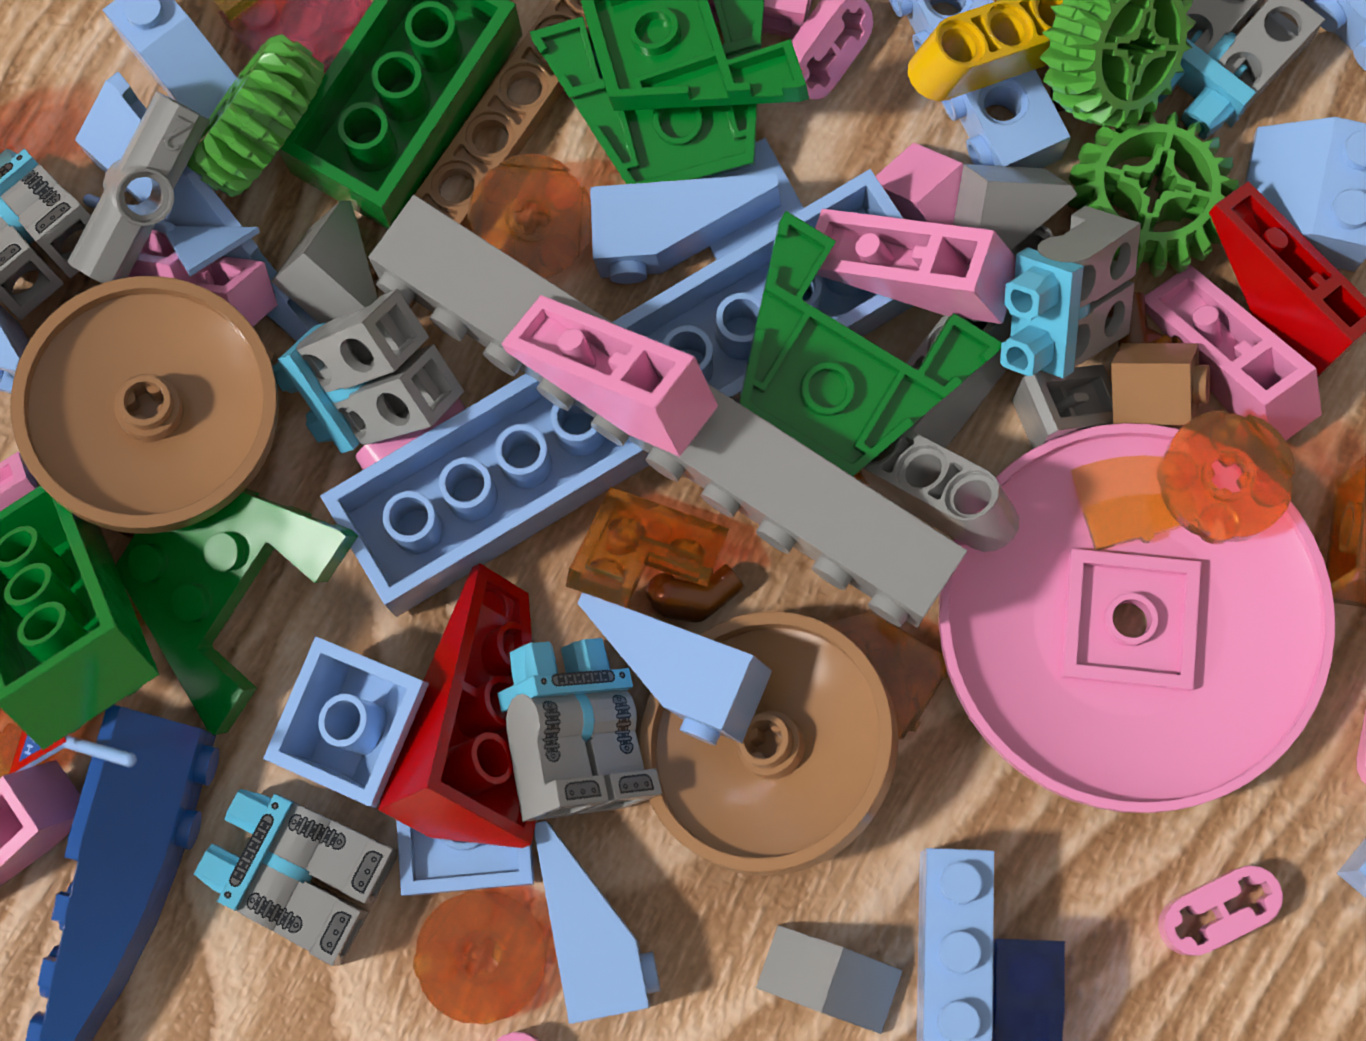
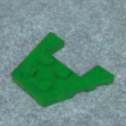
M714 0L724 38L722 46L727 59L762 49L765 0ZM583 16L530 31L533 43L556 75L565 92L579 110L626 184L704 179L755 165L758 104L614 111L608 98L604 80L600 75L587 22Z
M581 0L608 98L614 111L802 102L810 99L791 39L727 59L708 0Z
M785 211L777 226L738 403L853 477L984 363L997 354L1001 349L1002 342L953 313L946 320L918 369L888 353L803 301L802 297L836 241Z
M248 488L222 510L203 521L168 532L135 534L116 564L125 589L207 730L213 735L229 732L257 690V687L216 651L212 644L274 549L280 552L312 582L322 583L330 580L359 536L352 529L339 524L332 525L311 517L312 514L293 506H283L259 496L258 492Z

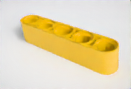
M999 0L947 17L936 26L908 63V77L912 86L927 99L946 101L1046 66L1047 64L1040 59V56L1049 48L1050 39L1042 32L1051 28L1056 15L1050 6L1061 5L1063 0Z

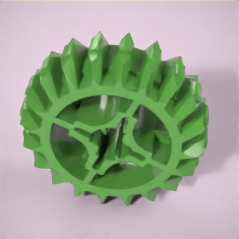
M1063 0L1061 5L1050 6L1056 16L1053 26L1042 32L1050 39L1049 48L1040 56V59L1050 67L1045 74L1043 82L1052 87V100L1059 103L1062 108L1066 109V112L1073 114L1074 118L1103 127L1113 126L1119 128L1124 123L1137 124L1143 112H1156L1158 96L1172 94L1171 80L1175 73L1184 72L1180 62L1183 53L1192 48L1186 41L1187 32L1195 25L1196 21L1186 13L1192 6L1193 0Z
M283 34L270 37L265 44H262L208 118L210 121L187 163V167L201 177V181L216 191L219 189L230 197L242 194L244 190L250 187L254 179H258L263 169L270 164L290 133L296 128L297 123L307 111L308 105L317 94V89L322 83L324 64L312 56V51L298 41L293 42Z
M1176 111L1168 115L1164 124L1157 123L1153 112H1144L1138 126L1134 123H1124L1119 128L1115 127V131L1109 127L1102 126L1095 134V144L1087 142L1082 146L1078 155L1081 164L1074 165L1069 175V181L1075 186L1073 189L1078 194L1067 203L1069 207L1080 210L1084 206H1088L1119 216L1111 206L1113 205L1123 209L1131 220L1141 223L1136 273L1142 262L1148 263L1154 278L1162 276L1166 269L1167 261L1180 274L1188 269L1191 257L1200 262L1209 257L1213 250L1211 243H1221L1209 211L1216 203L1239 188V180L1226 177L1234 166L1232 162L1233 157H1214L1221 145L1219 137L1202 142L1198 138L1201 131L1200 121L1190 125L1188 130L1177 127L1179 120ZM1152 157L1151 161L1141 166L1124 164L1122 169L1114 168L1117 164L1131 158ZM1174 165H1176L1182 171H1184L1191 179V181L1183 178L1176 171ZM1154 175H1156L1157 182L1154 190L1160 194L1149 213L1147 209L1151 197L1145 193ZM1182 218L1194 220L1187 226L1174 231L1153 232L1154 226L1165 220L1181 222ZM1120 246L1114 253L1112 258L1114 261H1116L1120 253Z

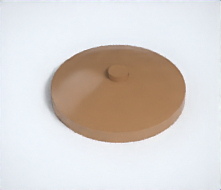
M161 276L127 277L102 283L74 296L55 310L36 330L19 360L14 375L10 404L11 423L16 444L27 468L42 488L69 512L89 523L118 532L134 534L168 532L193 525L219 512L234 501L256 477L269 454L276 434L279 417L278 385L272 363L257 332L248 320L222 297L206 288L175 278Z
M764 611L741 615L716 624L702 632L700 636L755 656L771 669L772 673L742 743L720 735L715 746L681 732L679 729L683 720L664 708L652 693L650 694L641 722L639 748L645 770L657 769L662 794L649 799L662 824L674 838L699 857L722 868L749 875L772 876L802 871L818 865L846 848L863 832L878 812L888 793L895 772L899 739L895 708L889 690L875 665L857 645L838 630L814 618L789 612Z

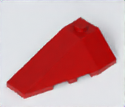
M481 563L472 567L423 681L429 683L383 791L378 810L430 838L525 848L532 844L536 820L522 821L506 728L507 712H501L497 693L514 685L510 652L525 644L532 643L529 593Z

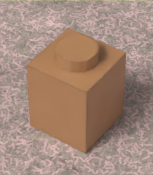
M1121 343L1111 363L1113 424L1192 425L1199 404H1208L1210 398V366L1199 365V343Z

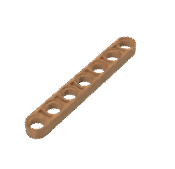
M551 0L530 31L582 16L585 18L583 7L576 0ZM530 31L415 193V196L465 228L470 226L564 90L556 75L533 43ZM522 78L536 80L542 87L540 97L528 105L514 103L508 97L511 85ZM489 126L502 128L508 134V141L501 151L487 154L475 147L474 140L482 129ZM453 175H464L474 182L472 195L460 203L449 202L440 195L443 182ZM369 260L368 265L374 283L378 275ZM413 300L409 307L412 308L416 301Z

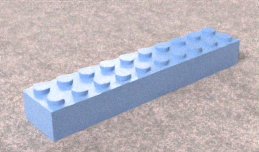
M871 169L793 214L814 228L822 209L904 219ZM778 224L613 321V323L695 356L707 383L738 403ZM818 275L814 277L802 297L803 301L862 337L913 307V305ZM525 373L323 493L320 497L336 524L352 529L359 535L351 549L384 605L398 617L468 575L475 565L488 563L646 468L649 464L645 459L649 453L629 440L623 446L608 440L591 426V422L594 419L593 416L574 404L569 411L556 406L538 392L536 388L540 382Z

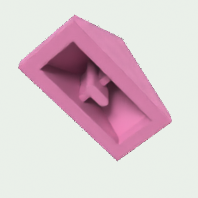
M913 142L875 177L904 219L953 225L963 163Z

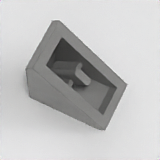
M964 164L953 225L994 230L1006 246L1013 250L1078 194L1070 184L1045 168Z
M339 201L314 223L271 280L274 285L319 324L327 323L340 316L345 317L370 306L378 299L351 201Z
M1103 364L1074 367V372L1064 379L1044 371H1038L1029 377L1024 376L1012 399L1032 449L1054 438L1077 430L1113 424L1112 384Z
M778 925L756 988L881 1034L902 970L844 947Z

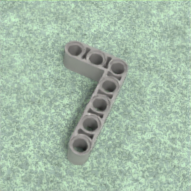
M1041 225L1011 252L1016 257L1017 253L1027 247L1037 250L1041 241L1054 236L1050 229ZM1008 308L1002 324L965 319L1001 342L1010 338L1012 315ZM943 315L907 361L908 365L918 369L949 316ZM1001 349L859 471L869 486L883 497L969 547L982 552L996 551L1005 547L1013 540L1019 529L1020 518L1014 505L994 475L946 448L1007 370L1000 363Z

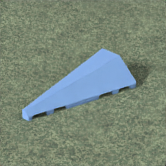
M119 72L105 81L75 139L91 161L104 173L114 162L122 158L147 110ZM186 165L173 190L174 203L172 209L164 221L170 222L174 226L242 227L214 190L201 181V177ZM148 177L136 178L129 183L125 191L140 204L150 196L152 181ZM252 238L224 255L226 257L265 262L270 281L277 273L260 252ZM271 282L278 305L266 316L297 342L313 326L319 323Z

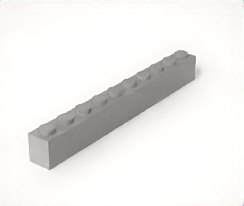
M415 195L411 197L368 257L380 278L376 285L385 294L398 288L408 305L414 300L433 312L429 319L441 331L458 341H462L465 335L470 336L486 347L483 355L499 369L512 376H515L519 369L540 382L536 389L550 402L566 411H569L573 404L594 417L591 426L605 438L620 446H623L627 440L633 442L649 453L645 460L656 471L676 482L683 475L704 489L700 495L701 498L714 509L731 518L739 511L760 525L756 533L765 542L786 554H789L793 547L815 561L812 570L818 576L841 590H845L849 584L872 598L868 603L871 610L898 627H902L905 621H908L917 628L919 627L967 552L966 549L711 385H709V388L718 407L680 457L628 435L511 356L501 344L540 295L612 324L614 323Z

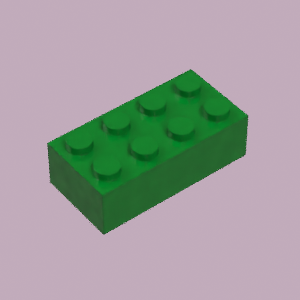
M374 0L325 72L322 83L317 89V94L308 105L307 111L302 115L296 128L290 133L284 145L278 150L290 173L338 201H351L353 210L389 229L467 121L522 37L516 4L510 0Z
M40 485L0 511V708L39 747L45 750L66 735L79 730L86 722L121 699L134 694L143 685L160 674L101 528L69 512L57 503Z

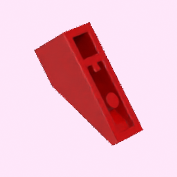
M1249 181L1213 206L1209 211V215L1252 315L1316 367L1317 377L1321 376L1366 334V297Z

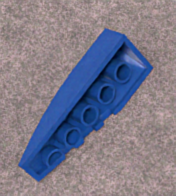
M112 705L105 710L96 743L133 753L137 761L134 766L127 767L92 756L65 852V858L77 860L74 879L66 892L61 891L56 894L51 920L59 922V929L62 931L60 944L54 946L50 954L43 958L37 984L40 996L48 999L45 1012L38 1011L31 1018L25 1041H92L127 985L151 937L178 871L184 849H192L197 840L202 814L196 810L202 785L209 786L218 767L220 752L219 748L213 747L217 735L197 727L118 705Z

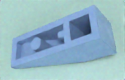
M114 0L103 8V12L122 41L173 100L208 119L237 77L175 0Z
M778 173L590 187L593 260L600 278L610 277V281L619 284L639 283L646 280L648 274H662L710 247L711 244L781 207Z
M582 592L577 604L660 704L683 720L679 729L681 732L715 746L720 735L739 743L743 742L772 673L771 669L749 653Z
M547 821L537 822L534 834L569 1024L650 1008L649 994L661 991L654 953L641 954L638 939L552 825Z

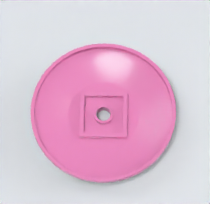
M1123 423L1095 426L1054 438L1021 456L996 477L1020 518L1019 529L1014 539L1005 547L989 552L973 549L954 538L953 542L966 549L967 552L939 595L938 623L941 648L947 672L956 695L969 719L982 737L1007 763L1044 789L1080 804L1122 813H1158L1198 806L1225 796L1251 782L1266 771L1290 748L1314 713L1327 682L1335 639V608L1326 565L1312 532L1293 503L1266 474L1235 452L1202 436L1158 425ZM1125 603L1133 604L1144 612L1147 619V627L1142 636L1130 638L1117 631L1113 623V612L1118 605Z

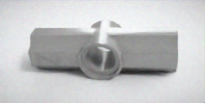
M156 91L122 158L114 162L106 171L103 181L104 192L67 261L70 266L101 283L128 277L155 224L164 220L170 213L174 203L173 190L210 121L209 119ZM140 177L150 178L152 181L150 196L140 204H126L124 194L129 183Z

